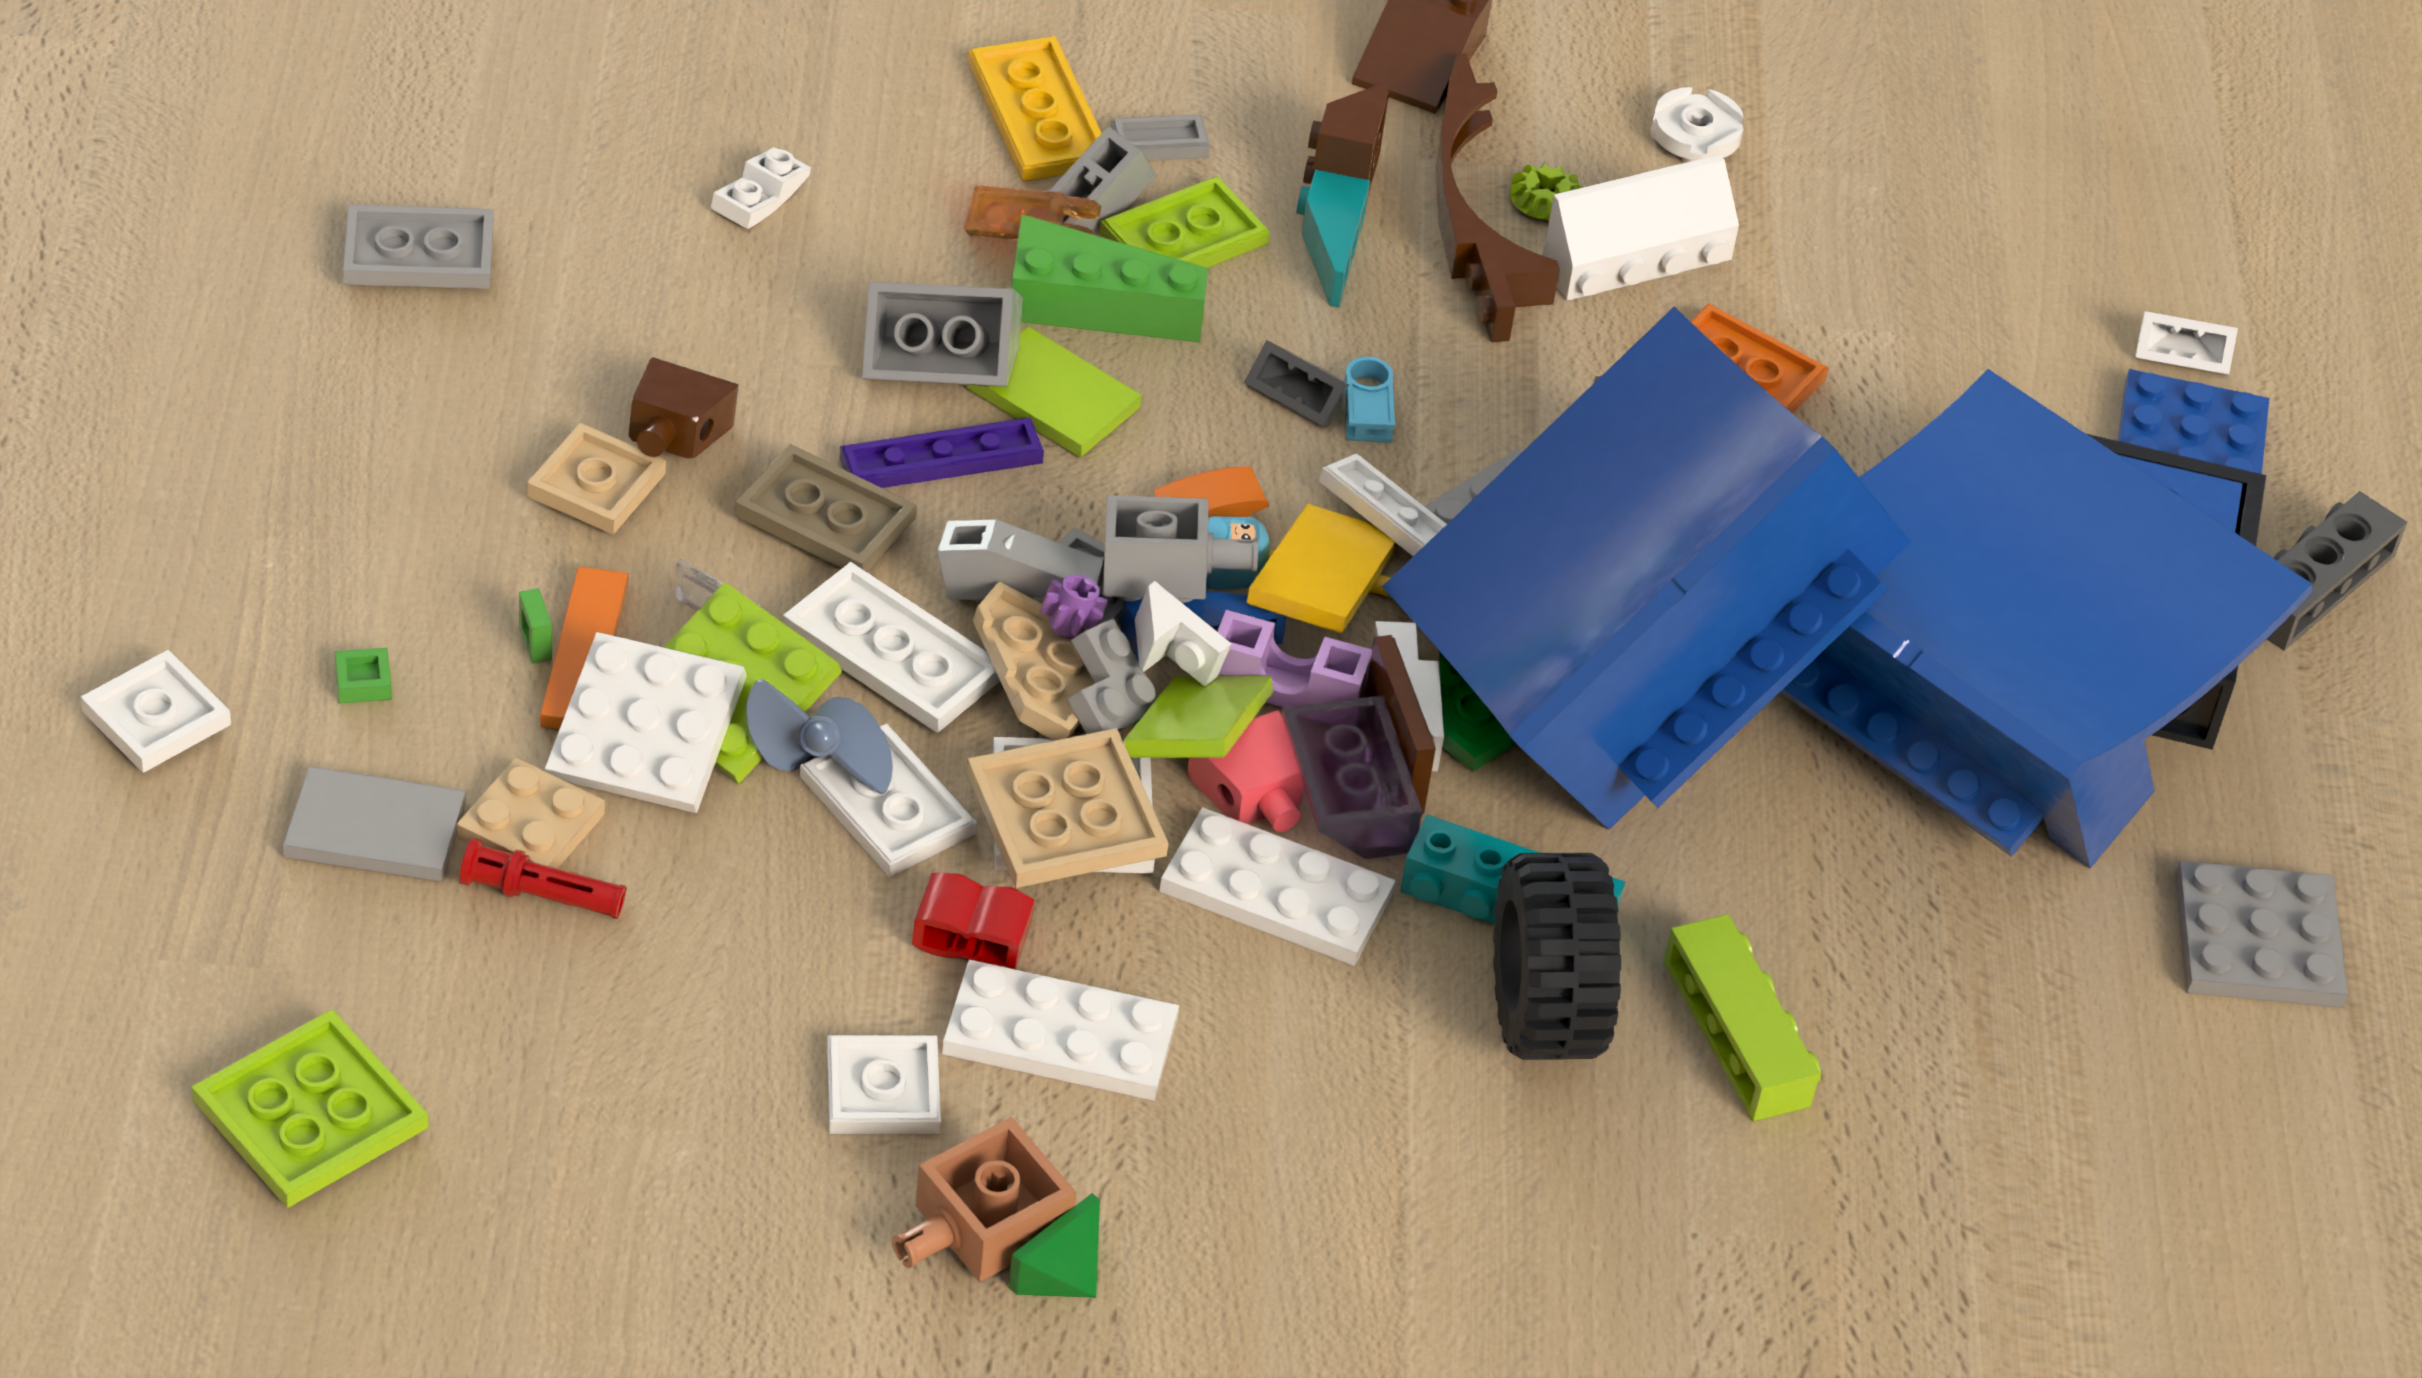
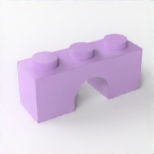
M1229 610L1225 611L1217 632L1232 645L1218 676L1271 675L1274 692L1266 703L1354 727L1365 698L1372 649L1324 637L1317 656L1309 659L1295 658L1284 653L1274 641L1275 623Z

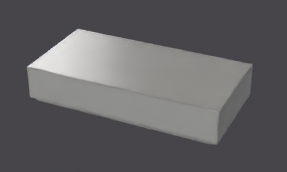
M1202 115L1111 119L1110 127L1140 149L1147 161L1209 158L1210 144Z

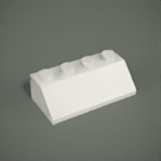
M1715 155L1555 194L1543 256L1557 260L1560 269L1557 288L1565 300L1569 301L1628 285H1635L1640 282L1732 260L1739 223L1725 160L1721 155Z

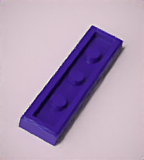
M1031 417L840 446V461L843 469L881 488L1043 464L1044 450Z

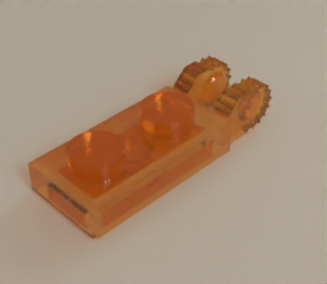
M976 185L964 229L969 236L1018 240L1021 215L1023 214L1095 235L1092 229L1083 225L1062 222L1064 214L1075 219H1098L1102 207L1095 200L1064 196L1062 192Z

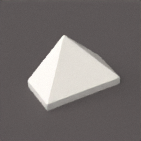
M2144 311L2135 358L2229 375L2238 328Z

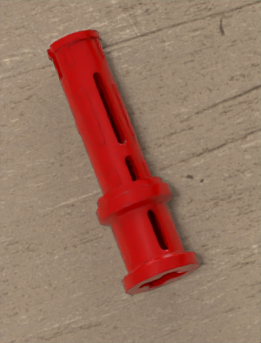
M472 838L467 845L459 875V883L469 886L472 882L495 887L502 889L503 895L511 898L519 896L523 892L565 905H572L609 915L615 919H618L627 891V887L622 884L617 885L531 862L530 856L521 850L516 849L512 854L483 846L482 840Z

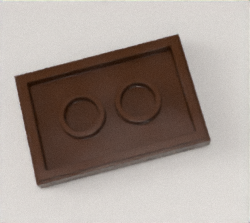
M1392 635L1374 637L1363 708L1404 820L1422 818L1425 812L1436 747L1395 638Z

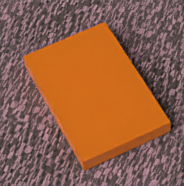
M1709 303L1690 321L1791 413H1794L1827 378L1829 367Z

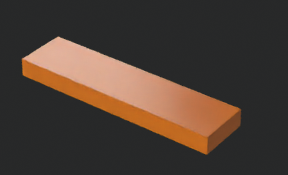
M578 566L540 714V727L560 730L596 632L616 636L628 589L629 573Z

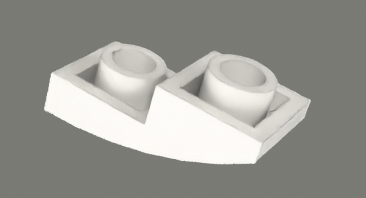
M773 147L746 161L742 178L713 193L711 209L749 229L768 217L789 199L808 178L811 167L795 159L791 153Z

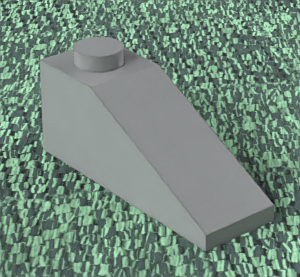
M1108 126L1026 216L1090 233L1100 227L1101 220L1124 212L1155 179L1156 174L1142 151ZM1020 223L1014 228L1015 232H1016L1018 235H1019Z

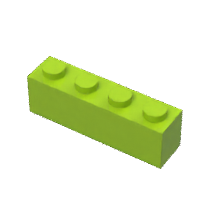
M1729 914L1671 928L1663 962L1751 1120L1755 1122L1811 1107L1817 1084L1821 1080L1819 1061L1813 1052L1807 1051L1798 1035L1797 1024L1793 1015L1789 1011H1784L1776 997L1770 975L1765 971H1761L1752 955V947L1746 934L1738 931Z

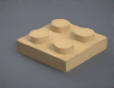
M579 423L527 482V497L614 535L666 474V460L661 457L647 456L638 447Z
M515 758L456 824L457 838L466 843H469L472 838L480 839L483 846L512 854L516 849L521 850L530 856L531 862L558 869L605 815V800L519 758Z

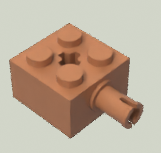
M1010 1117L919 1164L916 1207L927 1220L902 1233L895 1234L892 1237V1246L899 1260L908 1256V1258L903 1260V1265L907 1268H912L918 1262L948 1247L955 1252L975 1278L981 1282L1011 1266L1012 1254L1072 1209L1075 1206L1076 1191L1017 1122Z

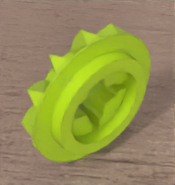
M1543 162L1539 168L1526 165L1522 172L1514 173L1509 195L1513 204L1523 213L1537 219L1549 220L1555 194L1583 187L1578 184L1577 175L1565 174L1563 166L1553 169Z

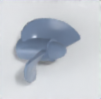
M763 679L755 681L746 703V719L751 738L759 753L769 765L781 771H794L800 768L801 764L807 762L811 755L817 757L831 755L848 772L878 794L886 793L891 782L893 769L891 750L884 732L872 714L862 704L850 698L835 697L822 704L816 713L806 714L792 700Z

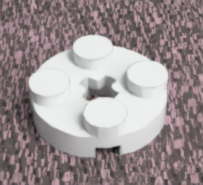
M1683 87L1664 94L1658 100L1650 131L1651 137L1658 141L1667 151L1682 157L1684 163L1715 155H1721L1725 158L1740 147L1744 130L1742 125L1744 117L1740 107L1728 96L1707 89L1706 96L1691 94L1693 87Z

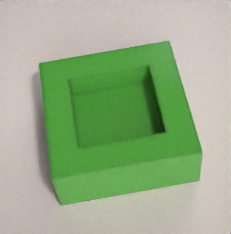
M540 589L519 592V628L531 662L533 664L552 660V623Z
M387 648L335 651L339 704L392 700Z

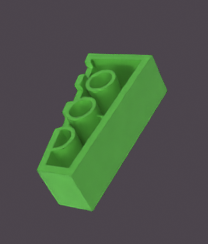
M1022 214L1012 289L1023 297L1021 318L1023 323L1200 343L1208 268Z

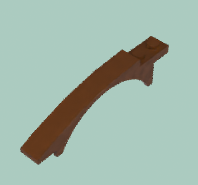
M1457 54L1449 79L1436 162L1438 224L1451 279L1465 278L1467 289L1474 291L1477 298L1476 315L1478 322L1486 325L1491 342L1510 341L1516 307L1554 304L1560 269L1557 260L1527 250L1490 228L1475 214L1459 192L1454 180L1451 164L1457 154L1470 140L1492 126L1493 118L1490 110H1478L1496 99L1498 91L1495 82L1476 83L1467 54Z

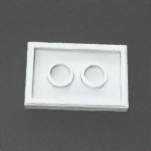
M886 723L880 726V728L884 732L890 747L893 764L891 782L886 793L878 794L848 772L831 755L816 757L801 764L800 778L890 878L975 835L977 822Z

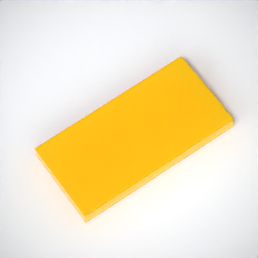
M1056 36L968 50V64L1022 182L1064 175L1102 134Z
M1307 504L1249 587L1246 603L1331 631L1343 633L1398 548V544L1372 523Z

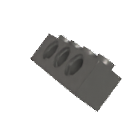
M2359 491L2345 504L2341 502L2336 503L2319 526H2309L2302 533L2296 545L2289 551L2286 549L2280 550L2274 559L2312 583L2313 592L2267 640L2285 651L2395 557L2407 521Z

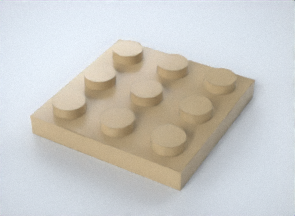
M1117 728L967 759L966 773L1015 888L1167 856L1169 842Z

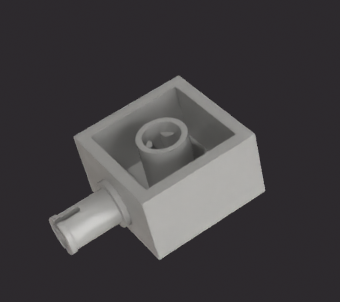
M1107 495L1103 596H1115L1124 601L1140 600L1144 597L1148 586L1156 581L1181 603L1190 602L1194 599H1206L1207 574H1211L1212 569L1252 570L1257 572L1258 539L1213 538V533H1208L1209 499Z

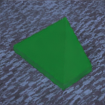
M1091 1193L1015 1251L1011 1258L1008 1288L1016 1295L1096 1298L1100 1199Z

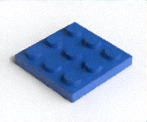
M2129 369L2124 385L2117 441L2262 474L2270 398Z

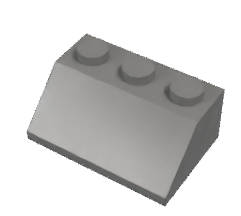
M869 282L862 379L1008 387L1020 345L1023 297L1014 289Z

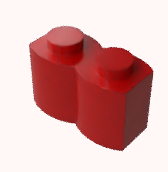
M931 873L914 920L912 945L924 952L940 957L965 958L966 960H974L1016 970L1032 923L1035 900L1013 887H983L962 874Z

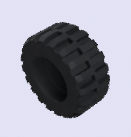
M1519 853L1508 860L1507 864L1503 866L1501 871L1502 878L1499 879L1497 888L1498 899L1495 902L1493 969L1496 983L1494 987L1503 1041L1507 1044L1508 1051L1522 1060L1597 1058L1609 1049V1044L1613 1040L1614 1025L1617 1024L1619 1013L1617 1009L1618 1000H1620L1621 933L1617 915L1619 910L1617 897L1614 896V883L1612 876L1609 875V868L1601 858L1593 853Z

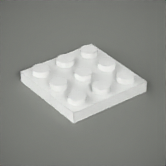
M596 632L546 764V772L568 783L697 813L747 677L744 666Z

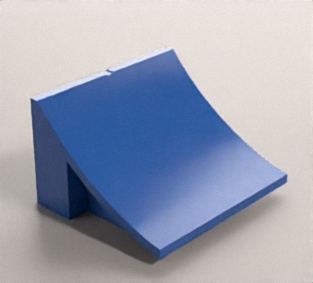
M1674 306L1382 587L1457 670L1520 748L1605 827L1610 829L1644 796L1659 808L1888 589L1876 575L1911 542L1839 452L1822 435L1806 425L1764 390Z
M1987 369L1939 416L1891 455L1859 477L1911 543L1876 575L1888 590L1780 693L2012 857L2044 819L2049 840L2091 869L2154 793L2144 740L2185 711L2258 648L2313 592L2312 583Z

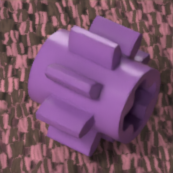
M1069 575L1064 578L1062 584L1056 580L1051 581L1040 613L1049 616V626L1055 633L1066 638H1075L1086 629H1091L1100 624L1108 601L1105 598L1098 597L1100 590L1093 580L1082 575Z

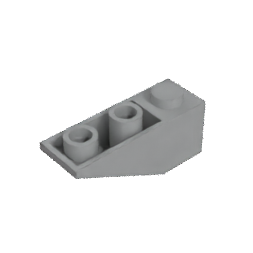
M997 519L947 521L938 548V556L948 600L968 599L971 601H982L999 581L1032 599L1043 598L1046 596L1052 580L1059 581L1062 584L1064 578L1069 575H1082L1093 580L1099 587L1104 571V560Z

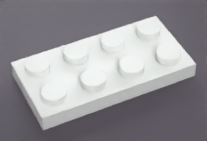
M852 562L844 566L783 615V623L836 660L842 670L936 733H939L1000 682L987 651Z
M1202 807L1161 877L1159 892L1355 966L1394 894L1396 880Z
M968 960L943 1040L942 1054L1155 1101L1177 1023L1179 1005Z

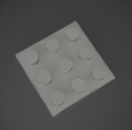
M2180 860L2176 871V883L2187 993L2344 1007L2348 997L2333 875Z

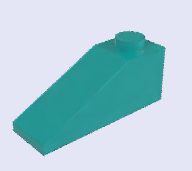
M1315 169L1310 188L1301 187L1296 214L1304 215L1302 236L1330 306L1339 307L1366 214L1370 180Z

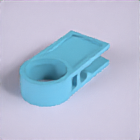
M1359 357L1347 365L1344 382L1349 384L1344 394L1346 440L1390 443L1393 441L1392 429H1395L1394 374L1392 368L1379 358ZM1369 377L1380 381L1382 384L1372 387L1364 386L1356 382L1355 379Z

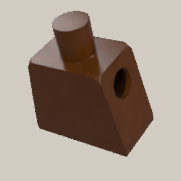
M652 357L633 396L628 436L632 441L637 442L638 448L642 453L650 457H658L665 451L687 459L695 458L734 426L739 384Z

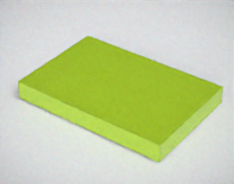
M1219 176L1101 220L1100 234L1106 239L1207 268L1269 244L1270 231Z
M1029 326L1020 333V345L1008 387L967 385V389L1016 419L1031 417L1036 431L1080 458L1141 408L1142 394Z
M1271 675L1218 676L1205 687L1192 676H1175L1124 739L1129 756L1131 758H1224L1274 692Z

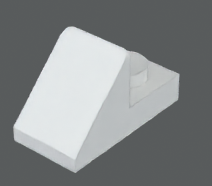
M1156 581L1148 586L1135 617L1140 670L1145 672L1167 655L1205 687L1218 677L1232 644Z

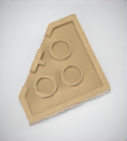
M999 581L977 607L972 620L1018 720L1035 729L1041 735L1053 740L1070 738L1081 723L1067 699L1080 690L1095 684L1074 647L1071 641L1073 638H1066L1055 633L1049 626V616L1040 613L1043 604Z

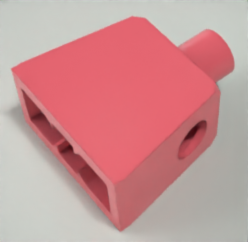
M1278 710L1254 718L1224 758H1189L1187 776L1227 817L1245 824L1266 818L1276 832H1285L1299 822L1301 812L1297 806L1302 802L1306 771Z

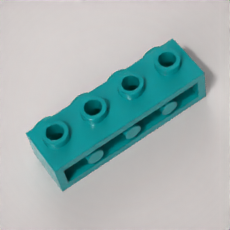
M1426 814L1406 857L1400 892L1425 902H1431L1461 912L1469 917L1495 924V902L1498 899L1497 888L1499 879L1502 878L1501 871L1503 866L1507 864L1508 860L1519 853L1540 852ZM1612 877L1614 896L1617 897L1619 910L1626 881Z

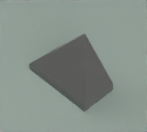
M1266 340L1244 381L1247 385L1326 428L1349 387V384L1327 370Z

